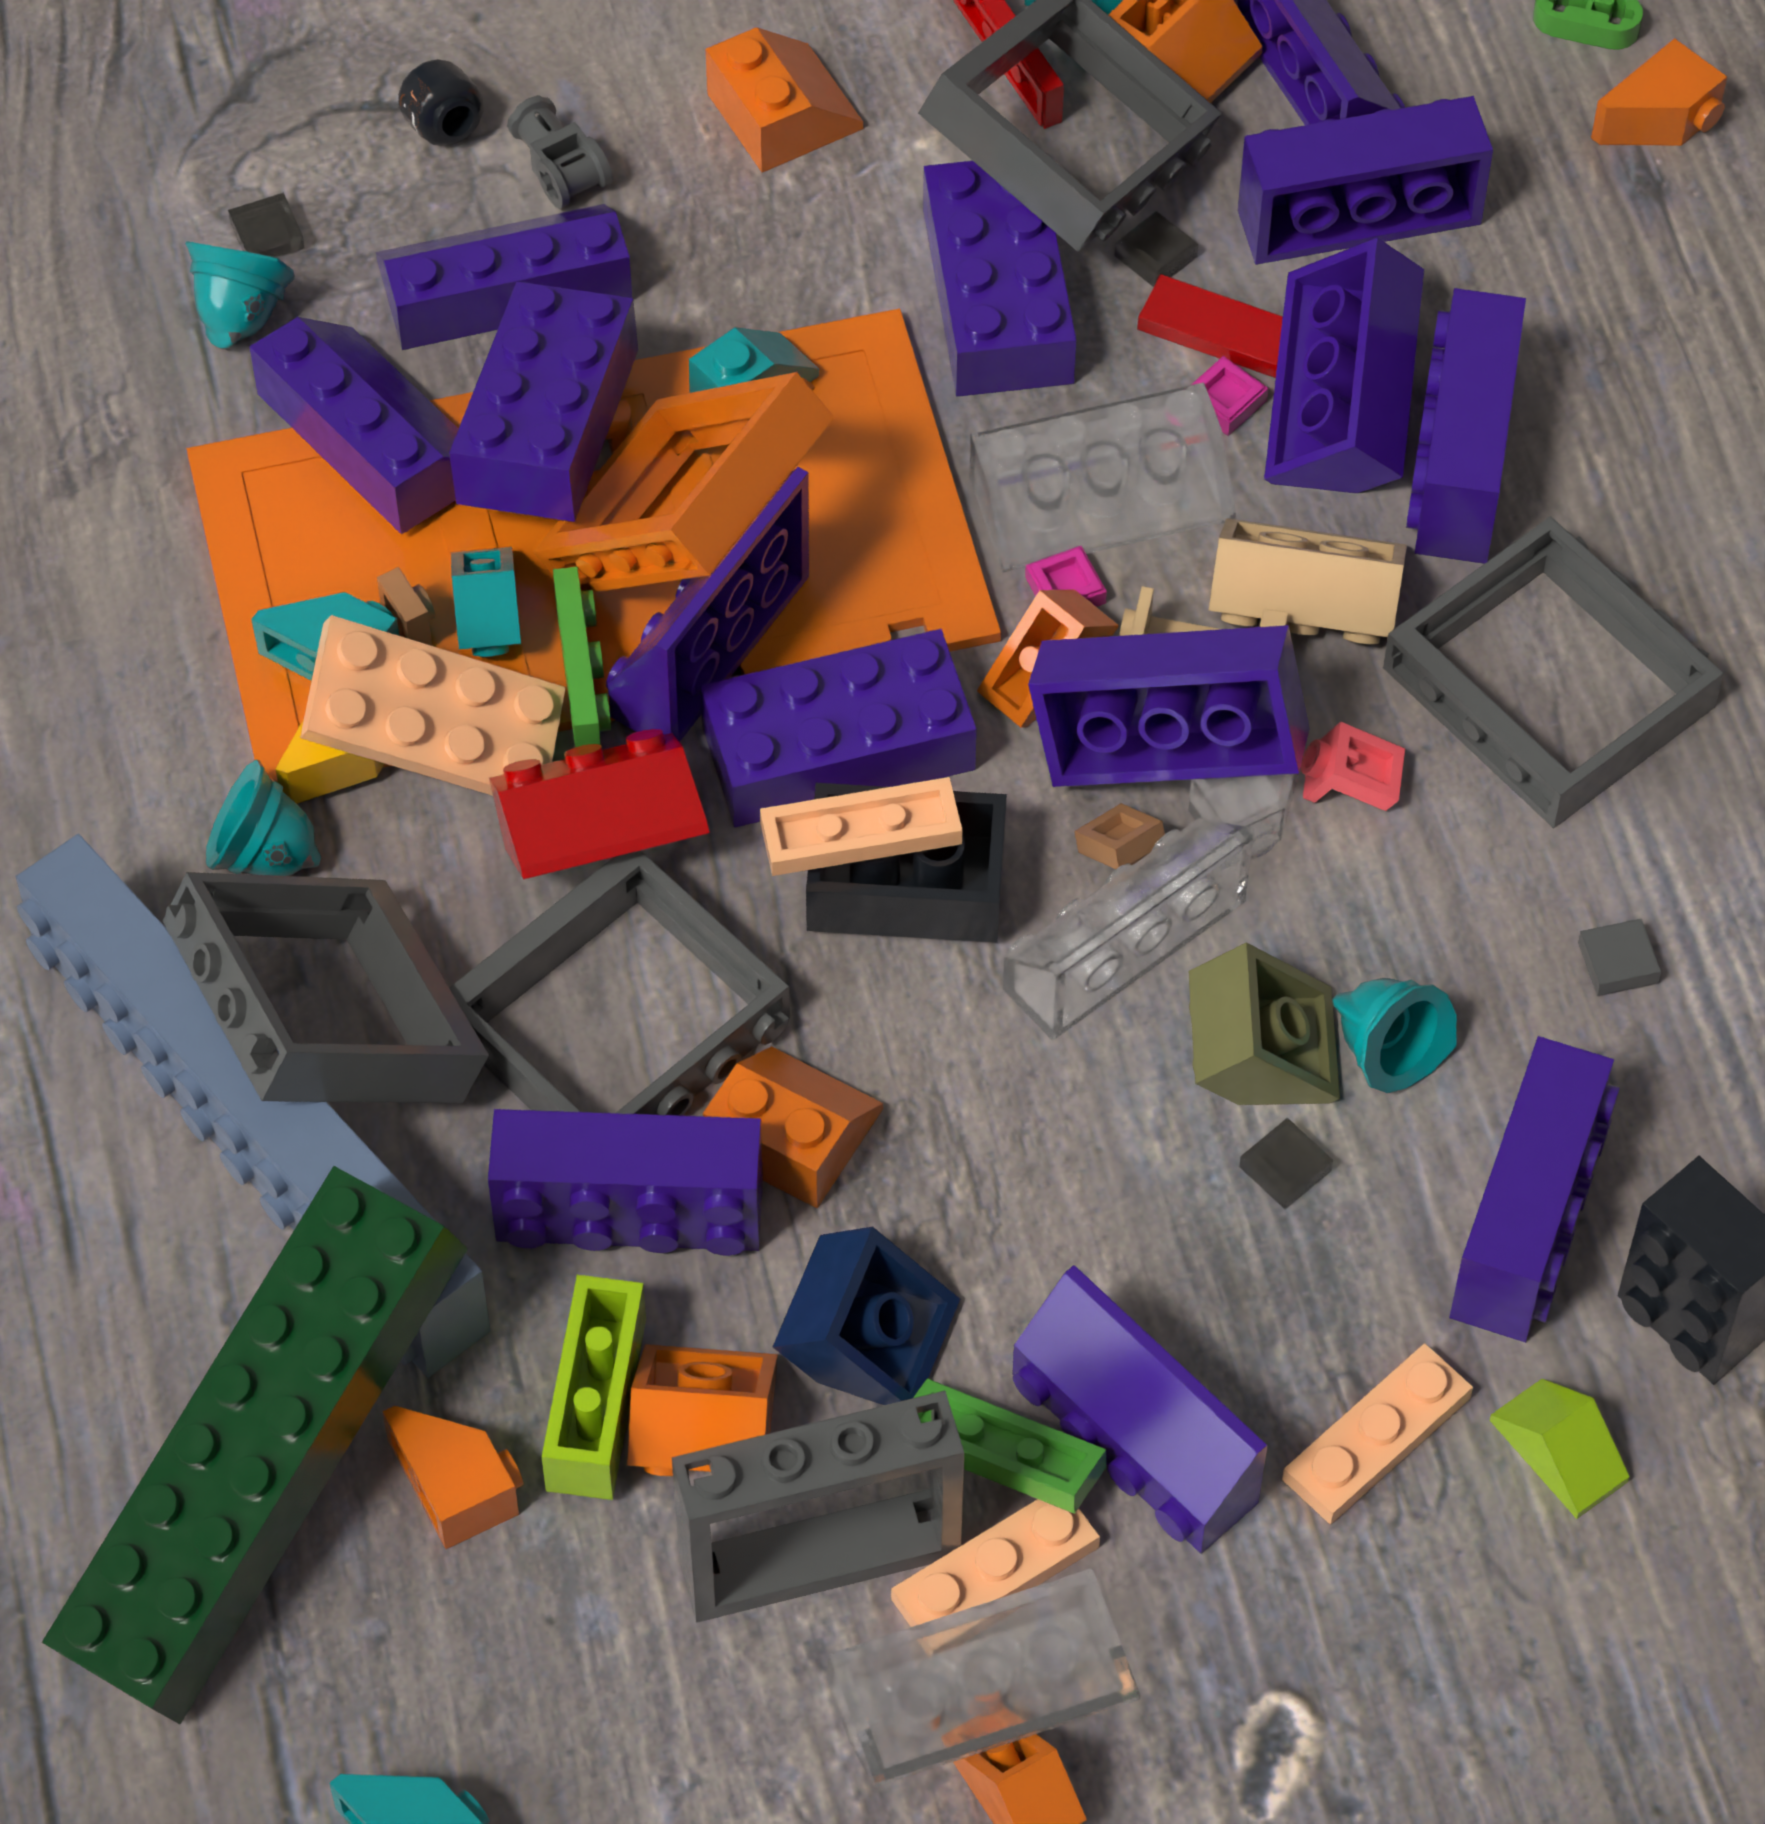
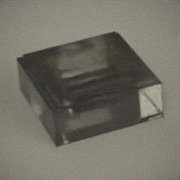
M284 192L228 210L230 224L242 251L275 258L305 248L303 235Z
M1155 211L1115 243L1114 256L1154 287L1160 274L1172 277L1197 258L1198 244L1164 216Z
M1286 1118L1241 1155L1239 1167L1281 1207L1287 1209L1332 1171L1333 1159L1290 1119Z

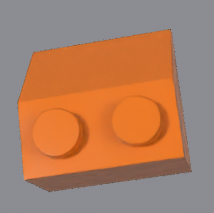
M756 27L705 49L707 94L762 173L863 130V120L808 43Z
M771 1046L735 1065L703 1112V1116L760 1118L763 1181L818 1209L882 1112L883 1103Z
M645 1344L631 1387L627 1465L644 1467V1471L652 1475L673 1476L672 1457L769 1434L771 1431L778 1354ZM709 1465L688 1469L711 1472Z

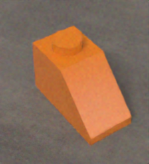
M1674 38L1598 100L1591 139L1599 145L1682 146L1698 131H1709L1722 116L1725 108L1722 100L1727 76Z
M1075 589L1039 590L980 684L977 692L1020 728L1028 727L1036 720L1028 683L1041 642L1044 640L1113 636L1119 625Z
M395 1405L382 1411L388 1442L445 1550L519 1515L516 1489L524 1485L522 1476L508 1449L497 1453L486 1431Z
M1002 1708L997 1709L942 1741L948 1756L993 1824H1081L1087 1820L1057 1749Z

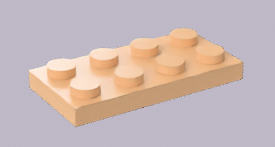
M331 615L323 623L300 738L493 796L489 778L503 775V768L505 766L528 759L540 760L541 765L552 762L566 687Z

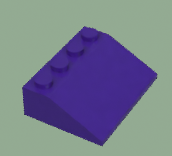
M800 467L793 470L709 576L682 579L676 592V599L665 613L657 612L652 616L642 633L641 643L629 658L626 656L619 658L609 672L606 688L609 692L611 718L636 732L661 729L664 735L673 733L679 742L683 739L701 716L700 685L729 679L809 578V472Z

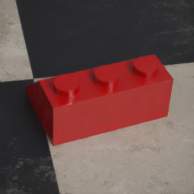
M661 729L643 730L627 736V744L604 750H602V746L599 744L582 745L564 753V760L543 765L537 759L517 761L503 768V775L489 778L505 850L523 880L710 833L684 748L673 733L664 735Z

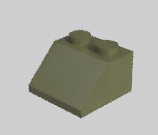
M1247 942L1188 971L1190 990L1189 1011L1193 1040L1192 1065L1195 1073V1084L1237 1105L1330 1104L1340 1099L1331 986Z

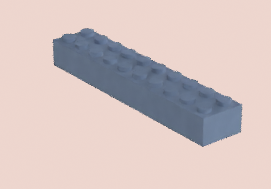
M79 833L15 876L22 903L17 905V910L31 932V936L26 939V943L35 959L46 970H50L54 966L66 978L64 985L73 1001L84 1012H88L92 1008L105 1021L102 1023V1027L111 1043L123 1055L130 1051L135 1054L144 1064L141 1066L144 1077L160 1097L165 1098L169 1094L174 1097L183 1107L180 1113L191 1132L201 1141H205L210 1137L222 1150L220 1158L230 1175L240 1185L250 1181L262 1195L260 1203L276 1226L282 1230L287 1226H290L293 1230L296 1228L333 1166L436 1221L327 1102L261 1101L166 927ZM466 1253L400 1361L404 1365L413 1361L427 1378L431 1377L491 1332L483 1273Z

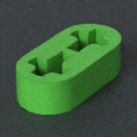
M1535 0L1533 21L1536 27L1544 34L1613 50L1628 48L1636 42L1640 34L1643 18V8L1638 0ZM1556 5L1565 6L1564 12L1555 11ZM1617 17L1622 20L1620 24L1610 23L1611 18Z

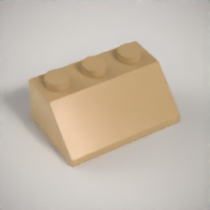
M1226 518L1218 541L1208 611L1221 612V620L1230 624L1255 626L1258 623V618H1262L1263 609L1288 613L1287 625H1289L1291 633L1317 635L1319 627L1344 631L1343 638L1348 641L1362 644H1378L1380 636L1388 637V633L1394 630L1407 545Z

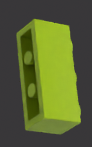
M578 1274L576 1276L541 1456L547 1492L613 1500L630 1410L631 1387L638 1367L646 1324L643 1283Z

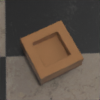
M399 567L378 576L380 604L397 618L399 635L432 646L429 620L435 618V610L424 588L420 584L412 587Z
M1122 803L1074 831L1078 853L1118 871L1138 864L1144 856L1167 843L1163 821Z

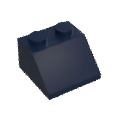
M873 1226L823 1234L817 1240L772 1347L819 1384L881 1405L912 1399L930 1376L960 1298Z

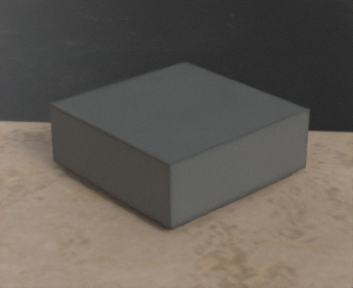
M1642 918L1580 931L1578 944L1597 996L1657 984L1659 982L1661 970Z

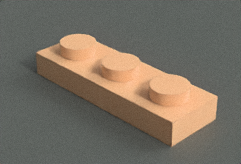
M950 777L760 809V823L772 876L962 844V827Z
M1424 1343L1284 1468L1282 1480L1331 1525L1469 1401L1473 1386Z
M1037 1499L891 1588V1600L928 1652H931L1099 1548L1100 1536L1079 1508L1074 1514Z

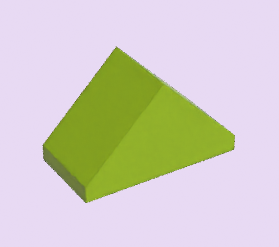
M1540 1379L1490 1415L1489 1421L1576 1519L1629 1481L1630 1476L1594 1398L1548 1380Z

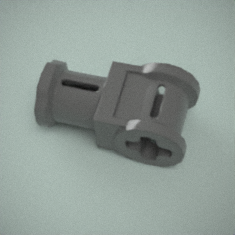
M540 95L530 97L520 103L508 118L507 127L514 138L523 140L530 148L532 171L538 177L546 196L556 208L561 209L569 205L570 197L597 185L604 188L612 183V171L599 144L593 138L586 137L575 122L564 127L556 117V107L550 98Z

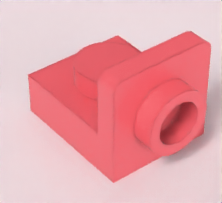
M1340 722L1320 740H1313L1304 753L1301 763V772L1305 774L1303 798L1316 803L1331 789H1334L1387 811L1399 801L1405 748Z

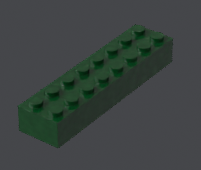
M333 1166L41 1643L149 1708L181 1724L468 1248L442 1224Z

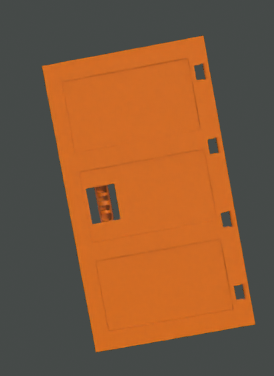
M900 308L779 332L819 368V376L810 383L815 387L813 392L835 418L794 468L795 470L797 467H800L809 472V578L739 666L741 676L890 641V632L924 626L925 632L942 629L949 652L1000 642L1001 631ZM707 346L634 361L605 439H608L611 454L615 452L657 399L689 393V358ZM473 392L429 401L459 428ZM292 427L186 448L254 760L258 759L261 761L271 779L278 782L276 767L304 719L312 681L258 653L251 619L258 610L346 592L364 602L375 601L380 603L377 577L397 567L400 568L412 587L420 584L432 602L435 610V618L429 620L432 646L566 687L558 732L572 729L553 574L533 552L558 522V519L456 504L455 500L401 535ZM729 444L694 450L639 519L674 514ZM596 470V471L593 472L592 477H591V480L593 479V477L597 474V472H598L599 470ZM512 547L521 644L509 645V652L502 655L474 656L472 655V648L459 649L451 574V552ZM682 579L593 592L597 626L586 627L588 642L600 641L604 678L593 679L595 694L607 693L608 704L609 692L606 688V680L610 670L622 656L629 658L641 643L642 633L652 616L657 612L664 614L673 603ZM384 764L382 768L390 767L392 765Z

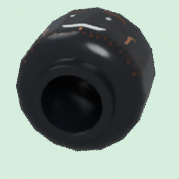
M435 59L423 62L414 68L403 80L398 93L399 109L405 120L423 139L433 145L449 146L461 142L476 129L484 112L483 97L478 87L461 68L446 60Z

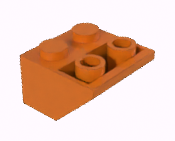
M1123 0L1108 14L1210 103L1262 54L1263 46L1234 0Z

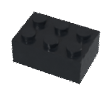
M816 783L814 800L887 787ZM953 791L962 827V844L808 870L806 884L807 931L998 943L1007 794Z
M1698 1155L1642 1203L1617 1296L1621 1299L1625 1311L1636 1323L1643 1327L1650 1326L1670 1344L1673 1355L1681 1365L1692 1372L1699 1371L1713 1385L1765 1341V1214Z

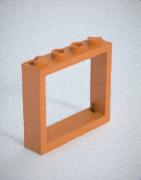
M797 372L657 399L589 482L575 522L558 520L533 552L552 574L553 569L577 567L581 591L592 589L593 592L709 576L835 417L813 392L815 387ZM729 444L674 514L639 519L694 450Z

